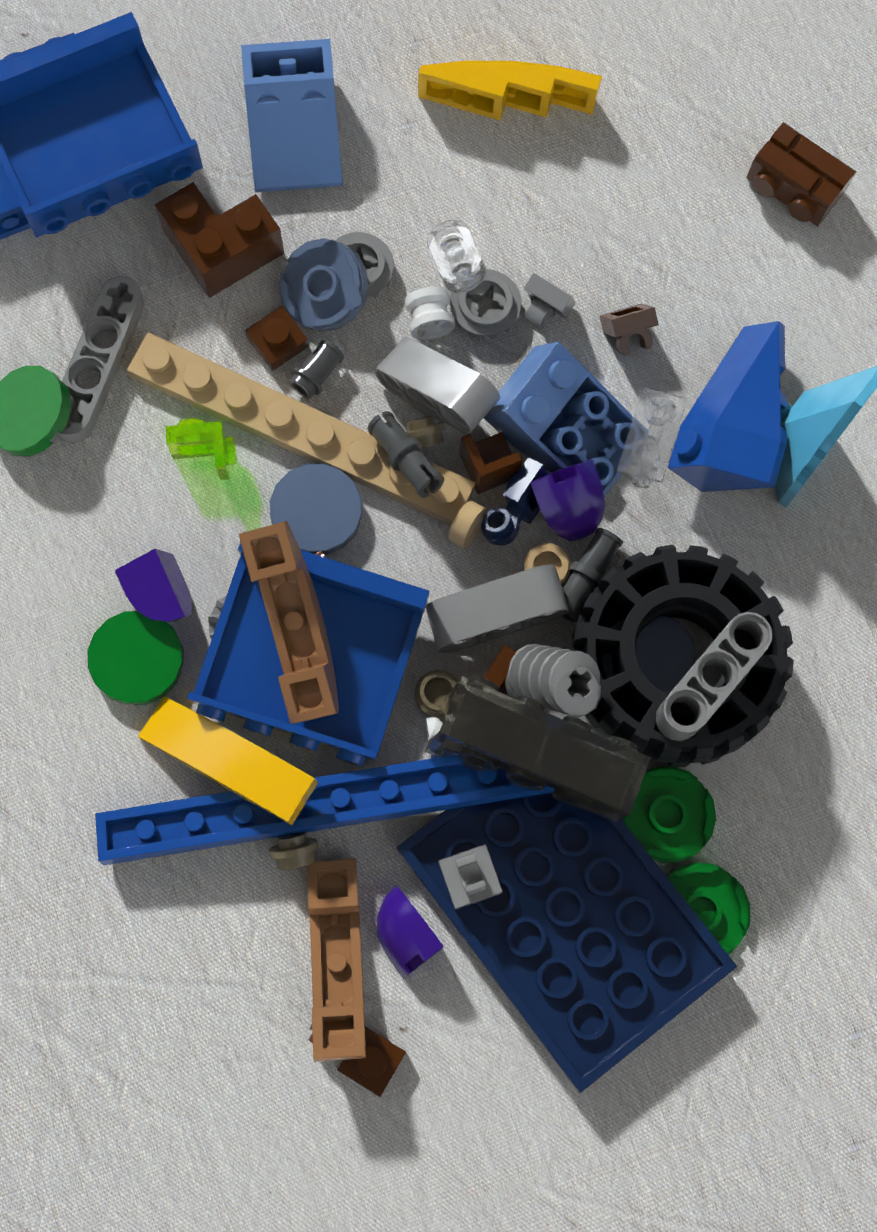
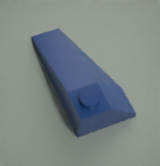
M780 321L742 328L680 425L668 469L701 492L775 488L787 445L786 430L781 427V410L786 408V395L780 391V375L785 370V325Z

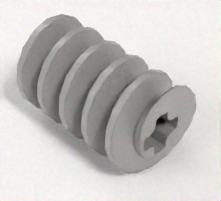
M529 644L517 650L510 661L505 680L507 694L513 700L574 716L586 715L596 709L601 695L600 672L597 663L589 654L547 645Z

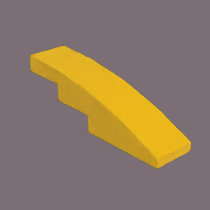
M466 60L421 65L418 73V97L501 121L505 106L547 118L551 103L593 115L602 76L561 66L520 61Z
M165 696L138 735L143 741L218 785H222L250 803L260 806L290 825H293L318 784L314 777Z

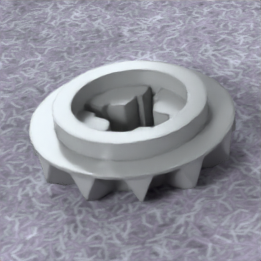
M353 232L334 240L345 244L355 253L361 254L364 266L371 268L366 269L369 285L366 297L372 296L376 298L382 289L386 286L389 287L394 271V260L390 249L381 239L368 233Z
M479 269L467 273L456 282L450 295V312H452L457 327L467 330L472 338L476 335H481L492 339L496 334L504 331L508 333L511 326L519 319L522 303L521 295L516 284L505 274L491 269ZM492 291V306L496 310L488 309L486 314L479 317L478 304L474 301L482 302L485 297H488L489 292Z

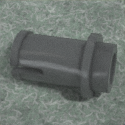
M321 339L316 349L302 366L292 369V378L289 380L290 386L299 395L310 399L313 395H319L323 390L322 383L335 367L343 361V353L332 342Z

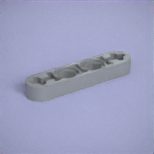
M113 277L102 286L62 382L65 383L70 391L71 411L69 417L74 414L77 407L73 396H71L74 395L81 400L77 413L82 420L81 423L73 422L69 428L65 427L61 434L56 432L59 438L66 442H81L88 438L94 430L143 311L144 301L139 286L128 277ZM124 292H126L131 302L123 301L117 312L120 323L114 319L117 307L113 297L121 298ZM102 330H113L118 334L116 343L110 348L101 349L93 344L94 337ZM94 369L101 373L100 382L94 388L82 389L77 386V377L84 370Z

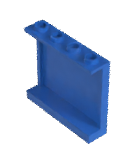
M132 12L0 65V162L36 238L44 234L58 233L64 230L68 224L87 216L101 215L108 211L111 206L130 198L144 197L154 188L168 182L187 179L195 171L203 168L197 142L195 139L191 140L143 43L139 26Z
M240 542L238 547L239 561L194 692H189L187 699L192 703L198 704L197 714L224 722L226 714L245 719L242 728L270 737L272 730L276 729L292 734L289 743L317 752L320 743L338 749L335 758L355 765L364 766L366 758L376 761L430 591L301 550L317 595L327 632L335 672L339 712L325 717L290 724L278 677L284 673L258 580L251 582Z

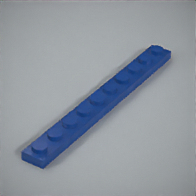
M581 735L315 777L318 784L293 825L288 824L260 806L250 803L232 791L95 813L98 861L102 865H110L589 787V777Z

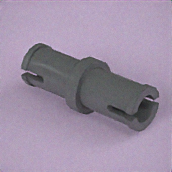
M382 412L383 418L387 421L386 423H384L379 414L376 415L368 424L367 429L370 435L377 440L388 454L387 460L391 467L405 475L420 497H429L426 486L432 494L436 493L443 485L444 477L423 454V445L415 437H409L391 412Z
M597 528L594 537L579 562L574 561L569 568L571 576L563 588L569 613L562 616L564 619L574 623L577 622L588 596L597 588L617 550L622 546L623 541L614 533L603 528Z

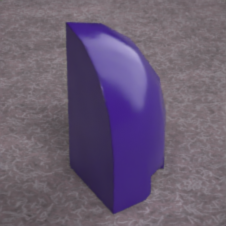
M593 459L556 470L530 482L542 515L548 526L559 537L570 542L582 540L593 534L603 520L605 499Z
M153 549L115 570L122 589L136 611L149 619L172 622L191 615L192 603L190 593L173 554Z
M395 885L382 900L377 915V937L386 956L404 979L444 946L404 893Z

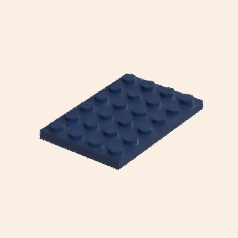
M551 730L538 741L557 737ZM590 779L589 787L445 810L396 847L397 851L578 1093L583 1092L737 968V965ZM486 844L502 889V894L455 910L438 862L439 860Z

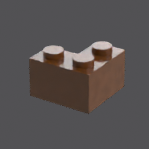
M194 182L155 204L163 232L209 298L284 254L280 227L256 194L219 216L215 214Z

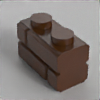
M783 122L754 158L746 178L752 181V186L762 196H774L787 205L790 214L794 218L802 222L810 221L819 227L831 209L844 195L857 171Z

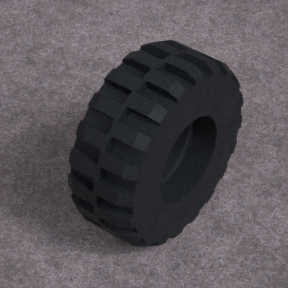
M674 545L657 547L653 555L649 556L639 552L627 558L619 569L612 568L604 575L597 588L588 596L579 615L572 635L573 643L571 650L589 654L594 659L600 672L601 695L596 709L585 716L595 729L600 726L611 736L608 739L609 743L620 751L626 747L637 753L636 759L650 764H653L656 760L668 762L669 766L677 768L687 767L690 763L700 762L704 765L717 761L724 755L735 752L761 732L770 722L773 713L781 707L787 692L784 686L785 682L792 677L794 660L791 657H787V649L793 644L790 627L786 625L781 626L778 617L784 610L776 596L767 597L761 589L765 582L755 572L752 571L749 575L745 574L736 567L738 560L724 553L718 559L707 555V548L690 545L686 552H676ZM752 612L764 617L772 630V642L765 653L696 734L683 741L671 740L665 737L658 729L656 712L669 694L655 687L646 678L636 658V642L643 628L656 618L667 615L669 617L687 619L698 624L715 640L728 623L738 614ZM622 618H626L620 630L611 628ZM744 630L734 631L735 642L741 648L747 650L755 649V641L750 633ZM602 654H612L615 676L607 679L604 678L600 663ZM721 674L714 687H724L725 679L723 674ZM679 703L671 705L670 712L675 722L684 726L693 724L694 716L688 706Z

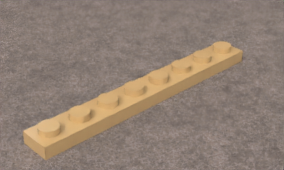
M149 332L146 334L126 370L132 379L316 464H326L338 468L353 481L446 524L452 525L457 513L466 502H469L475 490L476 482L430 462L443 475L444 483L434 494L426 486L429 497L422 498L417 494L416 489L405 475L391 467L387 460L388 454L369 433Z

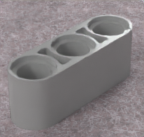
M403 337L374 370L376 378L392 394L465 434H470L501 398L496 387L478 372L409 337Z
M542 565L436 599L426 605V612L438 653L462 650L558 619L569 613L555 565Z
M744 612L735 616L665 698L656 712L658 729L665 737L671 740L683 741L696 734L765 653L772 642V630L764 617L752 612ZM744 630L750 633L755 641V649L747 650L741 648L735 642L734 631ZM710 666L720 670L725 679L724 687H712L707 684L702 675L703 668ZM679 703L688 706L694 716L693 724L684 726L675 722L670 712L671 705Z

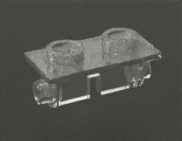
M642 388L617 469L619 473L631 475L633 477V485L640 488H649L651 482H663L687 403V397Z

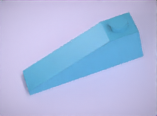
M877 366L807 390L802 393L794 405L786 401V408L781 410V427L786 430L787 445L775 484L779 504L787 508L876 390Z

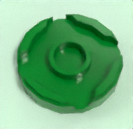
M23 366L11 371L0 381V448L13 456L30 457L45 451L53 444L50 440L55 436L56 432L61 434L68 423L71 411L70 391L65 383L53 372L42 366Z
M124 611L107 619L94 633L87 650L88 670L95 685L111 700L122 704L148 705L166 696L178 683L182 673L184 648L175 629L166 621L151 620L138 611Z
M672 766L651 768L634 778L623 792L618 808V816L652 859L661 864L683 862L700 852L712 837L716 822L714 799L708 789H705L703 784L697 780L698 778L689 771Z
M691 863L673 870L667 878L729 955L741 943L750 926V903L744 887L735 877H732L724 869L714 864Z

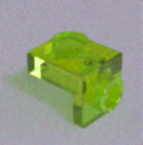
M191 418L181 420L177 425L165 426L166 444L173 459L215 456V466L220 480L230 479L229 465L237 464L234 436H226L222 421L205 423L201 419Z

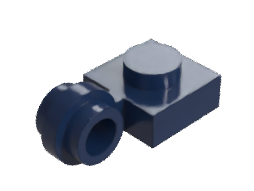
M527 458L519 472H515L507 483L506 491L503 494L508 503L506 508H493L485 514L481 530L486 540L491 544L502 546L513 542L519 532L521 521L531 524L540 511L530 482L548 474L542 463Z

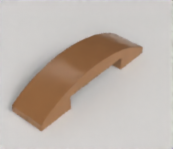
M284 521L238 534L251 582L257 580L259 582L284 674L279 676L278 680L290 724L337 714L339 706L335 672L322 612L307 565L288 522Z
M356 858L315 861L307 865L313 996L314 1062L363 1059L366 1058Z

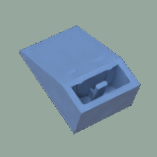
M330 39L241 45L255 193L343 186Z
M559 341L533 347L500 389V400L484 417L495 430L503 433L505 439L512 446L532 460L542 463L545 469L551 473L593 459L602 484L604 497L651 436Z

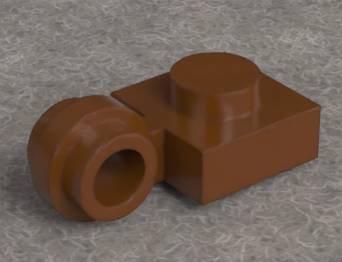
M365 1026L366 1058L343 1060L337 1071L381 1097L406 1051ZM313 1033L311 1034V1036H310L309 1039H308V1040H309L310 1042H312V1043H313Z

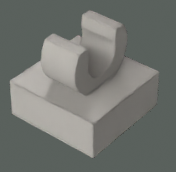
M535 273L532 274L524 287V290L531 297L535 298L524 317L541 329L548 322L553 310L567 318L576 303L571 295Z
M486 844L439 860L438 863L455 910L502 894V889Z

